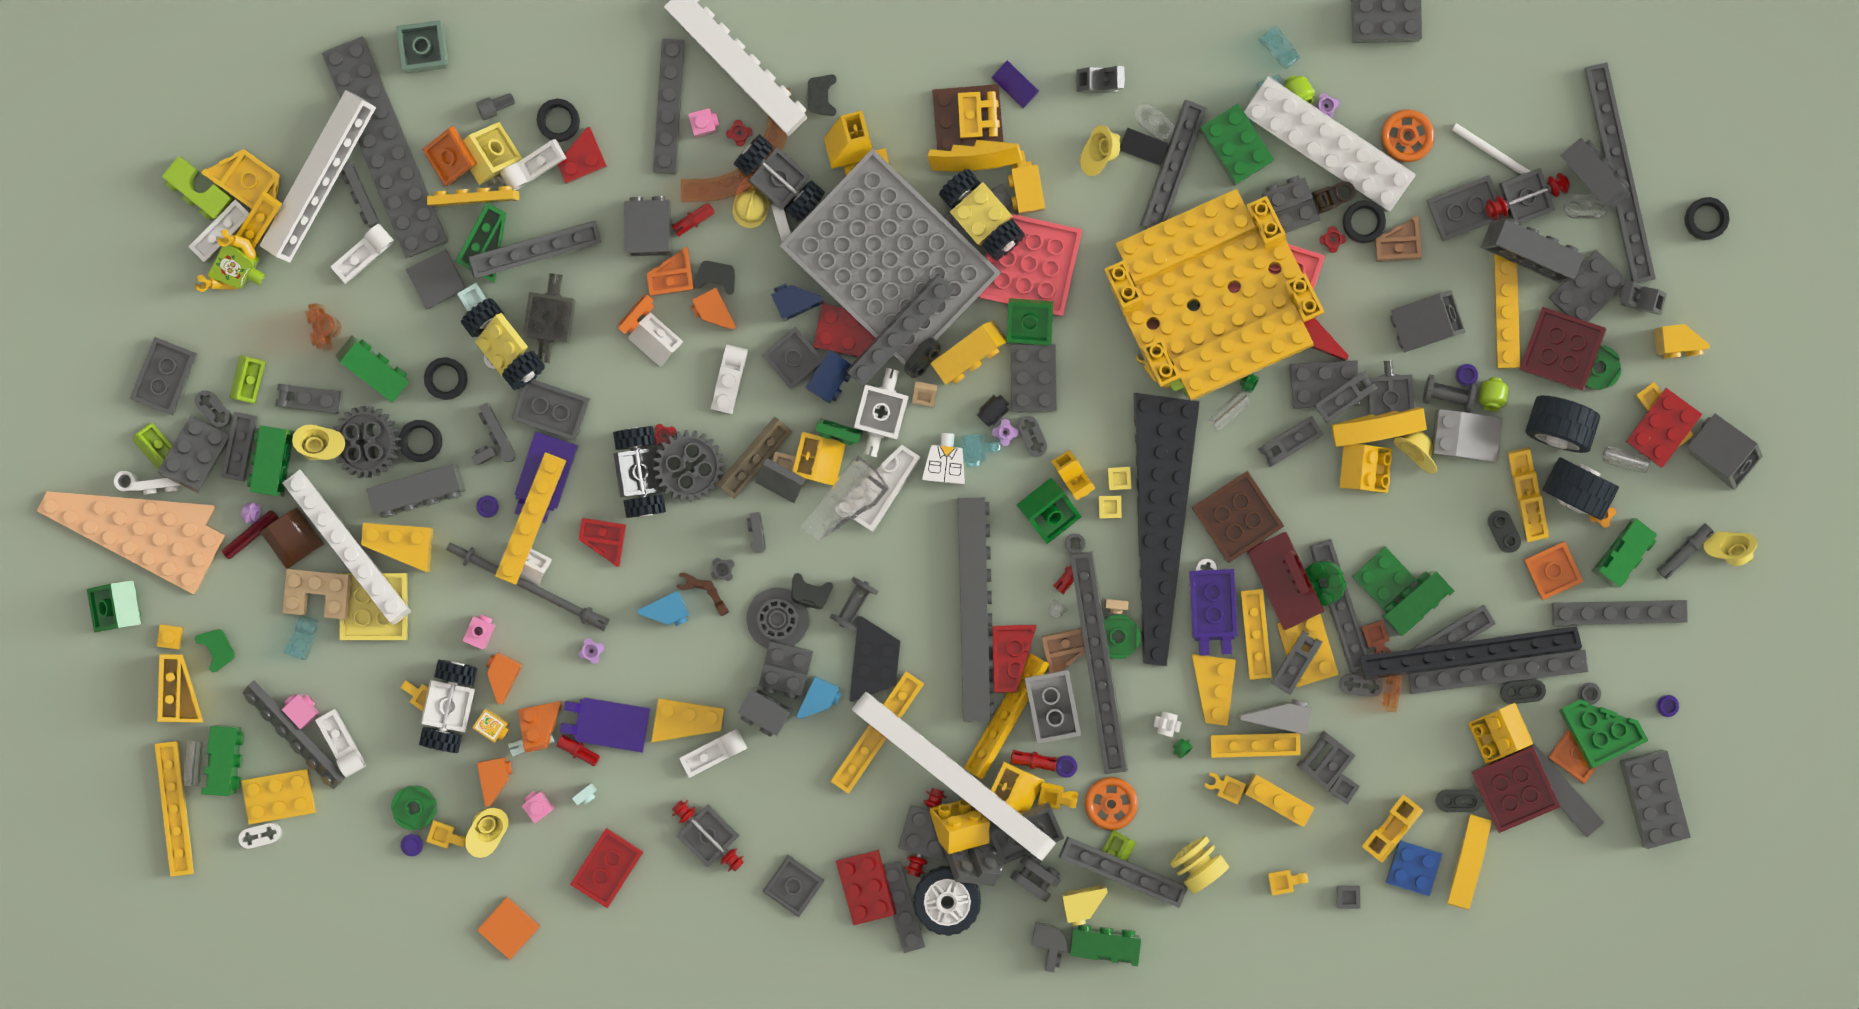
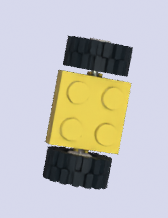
M964 169L963 172L960 171L958 175H954L953 179L947 181V184L940 190L939 196L952 209L950 213L979 246L983 244L982 246L994 260L1002 258L1009 251L1011 252L1025 236V233L1014 220H1009L1013 217L1012 214L987 185L977 179L970 169Z
M488 298L483 300L482 303H477V306H473L472 310L462 317L461 324L471 337H478L475 343L513 390L525 387L527 383H531V380L536 379L537 375L542 373L545 364L534 351L525 352L528 346L503 316L504 312L493 299Z

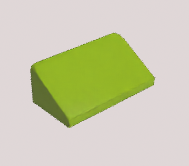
M240 355L229 397L255 404L266 361Z
M152 422L137 432L132 439L158 470L173 446Z
M1112 830L1102 851L1127 861L1136 842Z

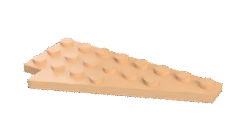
M47 491L37 509V512L192 594L197 592L226 537L225 534L207 525L216 509L214 505Z

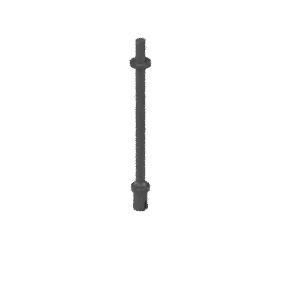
M451 542L448 544L446 550L465 559L463 562L464 566L471 562L496 575L499 566L475 555V548L471 547L467 551ZM521 577L518 580L517 586L579 616L581 623H588L603 632L606 629V626L599 623V621L608 625L610 619L592 611L593 608H581Z

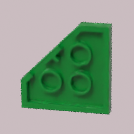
M1580 699L1559 710L1590 770L1648 741L1639 721L1617 715L1616 712L1603 707L1588 704L1589 702Z

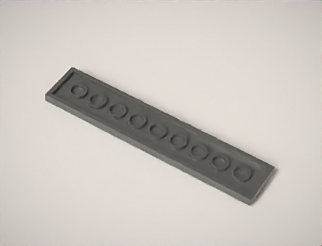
M362 36L323 52L322 55L340 99L345 90L376 107L358 143L405 257L408 259L448 242L434 207L427 205V196L429 194L365 38Z

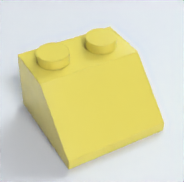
M500 122L470 134L463 140L477 163L470 171L479 185L497 177L504 168L523 159Z
M1105 884L1061 892L1068 923L1072 922L1073 926L1086 923V919L1091 918L1108 893Z

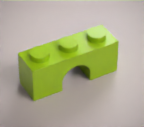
M178 156L162 175L167 180L164 184L174 192L178 189L183 193L182 199L191 206L194 203L201 208L199 213L208 220L211 218L216 219L234 199L215 184H212L206 192L197 193L193 183L200 171L184 158Z

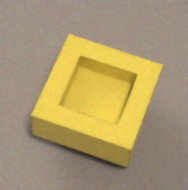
M1130 467L1108 468L1109 490L1132 489Z
M1099 496V519L1122 518L1121 496Z

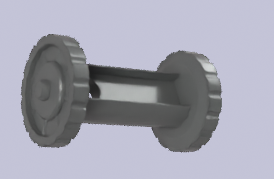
M1429 374L1424 386L1423 403L1428 404L1431 398L1464 405V412L1470 413L1475 401L1476 385L1471 384L1468 390L1435 383L1434 375Z
M853 576L851 581L856 584L839 616L831 614L830 618L838 622L839 626L846 627L855 632L857 628L852 623L870 593L877 595L879 591L869 586L867 581L863 582ZM859 590L864 592L862 597L857 596Z

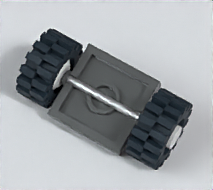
M759 134L735 160L734 165L746 176L757 168L747 181L780 210L787 205L785 210L800 222L818 204L825 191L812 180L799 190L810 175L780 148L775 147L770 153L773 145Z
M653 426L628 428L613 432L616 450L631 448V451L613 453L620 497L635 495L640 497L624 500L626 518L645 517L666 512L663 494L647 495L663 491V487L658 486L661 479L654 478L659 471L652 469V467L658 465V462L653 460V458L658 457L657 448L640 449L642 446L655 444Z

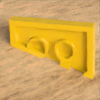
M1191 654L1205 723L1228 726L1236 660Z
M658 698L651 742L721 731L725 708Z

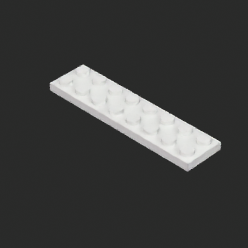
M1269 76L1244 110L1249 119L1341 180L1352 183L1356 190L1389 212L1416 176L1415 173Z

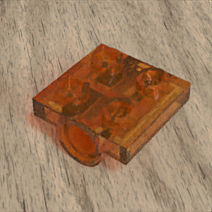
M318 303L309 304L306 317L308 324L312 323L313 332L310 333L312 345H316V348L322 351L332 350L331 338H335L340 334L342 329L341 322L336 317L326 314L323 305ZM330 321V328L324 331L325 322Z

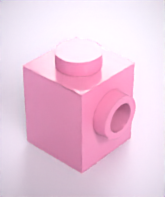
M710 108L688 114L695 138L717 133L715 126H719L716 113L711 112Z
M480 614L479 617L473 616L463 641L482 650L486 649L496 624L491 623L492 618Z
M292 694L284 702L286 706L282 709L299 729L305 728L320 713L314 707L315 702L307 694L305 696L303 694H298L297 696Z
M533 791L524 798L526 803L522 805L534 823H537L555 809L543 791L538 794Z

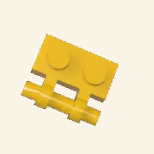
M980 92L958 93L960 138L983 137L982 128H989V137H997L1000 122L997 120L999 103L996 100V92H987V100L981 101ZM981 108H988V120L982 121Z

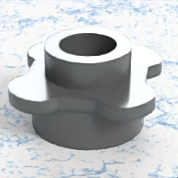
M715 558L713 560L714 568L711 577L715 580L722 578L730 581L733 578L732 568L735 565L734 561L731 559L724 561L720 558Z

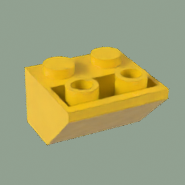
M862 110L841 115L825 135L824 142L831 169L859 162L873 149Z
M1685 324L1662 326L1654 329L1656 356L1663 355V359L1681 357V353H1685V357L1699 356L1704 354L1703 350L1710 349V345Z
M802 432L792 472L808 480L836 486L846 444Z
M1361 444L1343 446L1339 488L1388 493L1392 449Z
M1515 703L1468 723L1486 764L1533 744Z
M1004 761L990 790L1021 814L1031 809L1044 780Z
M964 799L930 808L931 818L939 843L948 854L989 843L990 821Z

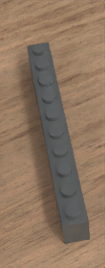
M985 497L958 498L963 721H990V716H994V702H990V693H994V680H989V671H993V658H989V649H993V635L988 636V627H992V613H988L987 604H992V592L987 591V582H991V569H987L986 560H991V548L986 546V538L990 537V524L985 522V515H990L989 502H985Z

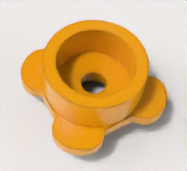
M1613 507L1609 508L1603 520H1599L1591 515L1590 520L1600 523L1603 528H1607L1610 526V520L1612 516H1615L1616 510Z

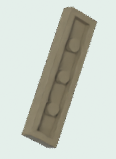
M774 417L720 479L717 485L735 499L760 470L765 459H769L792 431Z

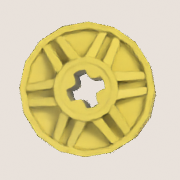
M1207 836L1187 844L1169 863L1172 868L1182 864L1176 871L1178 876L1189 872V875L1184 880V884L1192 894L1211 884L1229 868V865L1220 854L1212 858L1209 857L1215 849L1213 844L1203 849L1210 841Z

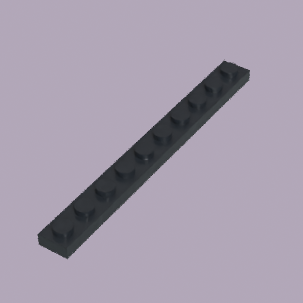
M1575 626L1361 656L1359 661L1363 679L1370 680L1577 651L1582 648L1578 628Z

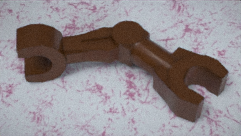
M679 573V577H685L687 583L685 585L677 584V588L681 590H691L694 588L707 590V594L714 601L720 616L729 613L712 581L699 580L687 573Z

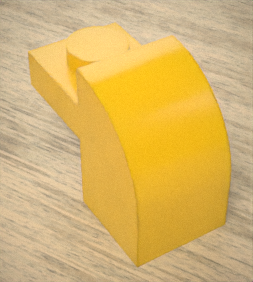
M1070 449L1051 461L1067 489L1076 500L1087 496L1095 489Z

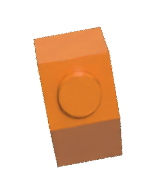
M717 288L692 299L694 305L691 308L696 318L701 316L705 322L730 330L737 329Z
M500 652L496 653L495 656L491 655L486 667L489 668L487 675L498 704L502 705L523 664Z
M506 757L477 763L485 807L491 806L510 779L509 774H512L511 762L506 760Z

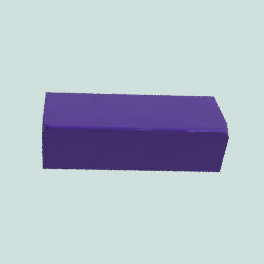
M1008 60L991 77L1022 108L1039 93V90Z

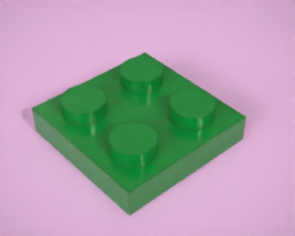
M1009 298L1007 342L1051 346L1054 301Z
M822 418L817 422L815 431L820 432L819 436L832 439L834 436L840 438L841 443L853 446L854 443L858 444L863 433L861 430Z
M1386 546L1352 576L1382 609L1415 580V577Z

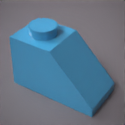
M679 591L637 610L639 615L668 625L674 623L675 627L686 622V616L690 615Z
M815 676L796 717L802 719L829 709L832 704L836 705L842 694L838 692L840 687Z

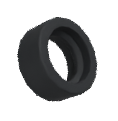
M559 98L551 99L544 103L539 109L536 119L541 133L549 140L556 139L557 142L567 141L572 138L578 131L580 124L579 113L570 102ZM553 108H564L571 115V125L563 133H553L546 126V115Z
M1712 197L1701 198L1693 202L1686 210L1684 217L1688 232L1701 240H1711L1722 235L1727 229L1730 220L1729 211L1725 204L1719 199ZM1702 206L1714 207L1720 215L1719 225L1713 231H1701L1694 223L1695 212Z
M1357 201L1348 207L1344 213L1343 229L1347 236L1355 242H1372L1385 229V213L1373 201ZM1359 209H1369L1376 215L1377 226L1370 234H1359L1352 227V216Z
M447 357L437 358L432 361L424 373V384L428 392L434 397L443 400L454 399L461 395L468 381L467 372L463 365L457 360ZM447 365L457 371L459 381L453 390L443 392L435 387L433 374L437 368Z
M414 420L407 423L399 434V438H401L399 441L401 452L408 459L416 462H426L433 459L442 447L440 430L433 423L426 420ZM425 428L432 434L433 446L428 452L417 454L409 448L407 443L408 436L414 429Z

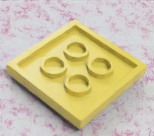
M340 573L352 575L348 619H340V640H408V615L395 625L391 624L352 573ZM382 573L408 606V573Z

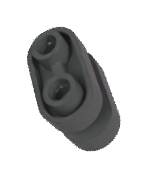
M1030 854L1029 857L1024 855L1020 863L1025 867L1021 873L1014 870L1010 878L1041 900L1047 902L1051 894L1046 890L1050 884L1054 887L1058 886L1061 882L1059 878L1060 873L1050 866L1048 869L1040 865L1042 861L1033 854ZM1032 872L1043 879L1039 885L1028 878Z

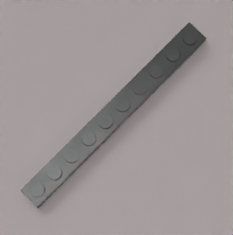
M1608 62L1588 66L1584 69L1604 157L1615 168L1613 173H1619L1630 185L1627 189L1631 194L1615 208L1631 280L1635 283L1655 280V272Z
M1093 551L1071 554L1070 560L1105 774L1127 772L1128 766Z

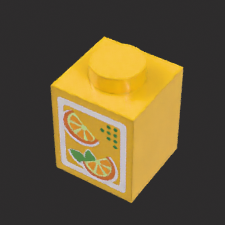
M484 709L472 728L495 743L498 739L502 741L509 732V729L506 728L509 722L489 709Z

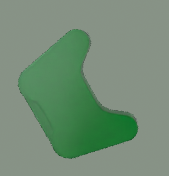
M216 629L195 637V642L206 645L213 659L209 667L211 672H218L235 658V652L223 630Z

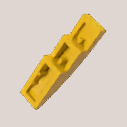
M977 140L975 146L953 145L951 151L930 149L927 155L932 171L959 172L964 169L977 171L1020 163L1023 160L1019 144Z
M1422 407L1402 412L1392 411L1377 416L1371 414L1331 425L1334 445L1336 447L1378 441L1427 430L1424 408Z
M1529 447L1508 451V461L1526 541L1531 542L1549 538L1542 495L1539 492L1531 450Z
M1469 815L1465 835L1461 842L1458 861L1455 863L1447 905L1469 910L1492 820Z

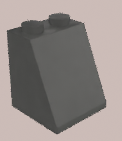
M653 196L652 200L643 201V197H630V201H624V253L627 256L672 255L671 202L665 200V196Z
M1452 290L1391 310L1390 320L1393 327L1397 328L1399 334L1397 337L1398 344L1401 349H1404V352L1465 333Z
M1716 413L1703 422L1701 431L1697 435L1694 434L1687 443L1689 454L1733 490L1740 485L1763 457L1758 443Z

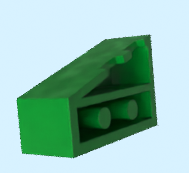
M486 203L454 262L471 270L468 256L500 248L506 213ZM496 273L483 277L495 283Z
M352 335L336 354L338 361L393 403L409 383L405 378L407 374L397 366L395 369L388 364L390 360L381 353L376 355L370 350L372 348L371 345L363 339L359 341Z
M1632 518L1592 569V572L1610 586L1621 588L1629 578L1632 570L1641 563L1642 556L1646 550L1649 551L1655 545L1656 540L1654 539L1657 534L1637 518Z
M1437 571L1423 572L1416 579L1418 583L1413 588L1408 586L1400 593L1402 598L1396 603L1392 601L1383 609L1385 613L1382 617L1399 636L1407 633L1432 608L1435 609L1443 598L1455 592Z
M210 726L207 747L208 767L204 769V775H207L206 788L202 787L201 794L230 796L236 794V790L240 789L241 777H238V768L242 766V754H239L240 745L242 746L244 743V732H241V727Z
M1082 924L1078 925V928L1072 927L1069 954L1073 957L1108 960L1112 963L1125 962L1131 963L1132 966H1138L1141 938L1139 935H1135L1133 930L1122 929V933L1113 932V928L1100 927V930H1092L1090 925Z

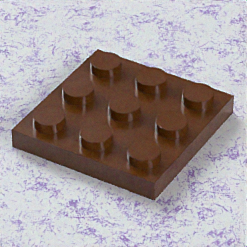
M999 84L932 90L937 150L951 151L953 145L975 146L977 140L1004 142ZM995 91L996 100L999 103L997 108V120L1000 122L998 136L989 137V128H982L983 137L960 138L958 93L980 92L981 101L987 100V92ZM981 108L982 121L988 120V108Z
M1248 471L1191 507L1228 563L1284 527Z

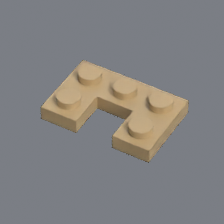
M286 569L282 613L306 615L308 593L326 595L325 618L348 619L352 575Z

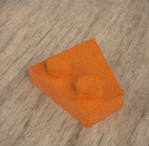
M684 247L677 254L647 273L650 296L694 290L688 247Z
M560 701L518 710L525 753L548 748L551 740L550 735L556 726L557 715L562 710Z

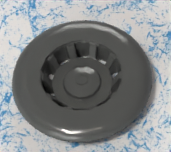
M772 588L765 590L754 598L748 608V630L754 640L765 648H768L770 640L794 646L803 638L807 631L809 623L807 607L793 602L791 599L792 591L788 589ZM777 601V606L772 607L771 603ZM781 602L787 604L786 608L781 606ZM765 606H768L769 609L766 612L763 611ZM791 608L794 614H790L788 609ZM761 614L764 615L763 621H760ZM792 617H795L794 624L791 623ZM761 624H765L767 629L764 630ZM790 626L792 630L788 633L786 629ZM768 632H774V636L768 634ZM778 632H783L784 636H778Z

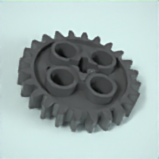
M360 406L359 410L358 408H351V413L344 412L345 419H337L341 425L333 426L336 431L343 435L345 440L344 450L339 455L336 463H344L342 470L349 469V475L356 474L358 478H363L364 475L365 478H372V474L380 476V471H388L386 465H394L391 458H398L394 451L401 449V447L396 445V442L400 441L401 438L395 437L399 429L392 428L395 421H387L390 415H382V409L375 410L374 406H368V408ZM374 425H376L378 429L376 435H374L372 431ZM353 427L357 429V435L355 437L352 435ZM376 447H378L379 449L378 457H376L374 454V450ZM355 449H357L359 452V457L357 459L354 457Z
M685 430L684 436H681L677 431L676 439L668 436V444L661 442L664 449H656L660 457L653 458L654 461L658 462V465L652 467V469L659 471V473L654 478L661 479L658 484L659 487L666 486L664 489L665 494L672 491L671 498L674 499L679 494L681 502L684 501L686 496L689 502L693 501V496H696L700 501L702 493L708 497L710 496L709 488L717 490L713 484L720 481L717 476L723 475L724 472L719 470V467L724 466L725 463L718 460L723 457L722 453L716 454L719 446H711L714 440L711 438L705 441L706 434L703 433L698 438V432L695 430L692 436H690L688 430ZM689 445L697 447V453L693 457H689L686 453ZM702 454H705L704 459L691 466V471L686 469L677 477L672 478V474L686 467V461L692 463ZM672 457H677L679 461L675 469L668 467V460ZM703 463L709 465V472L706 475H701L698 471L699 466ZM685 475H688L691 479L688 487L680 485V479Z

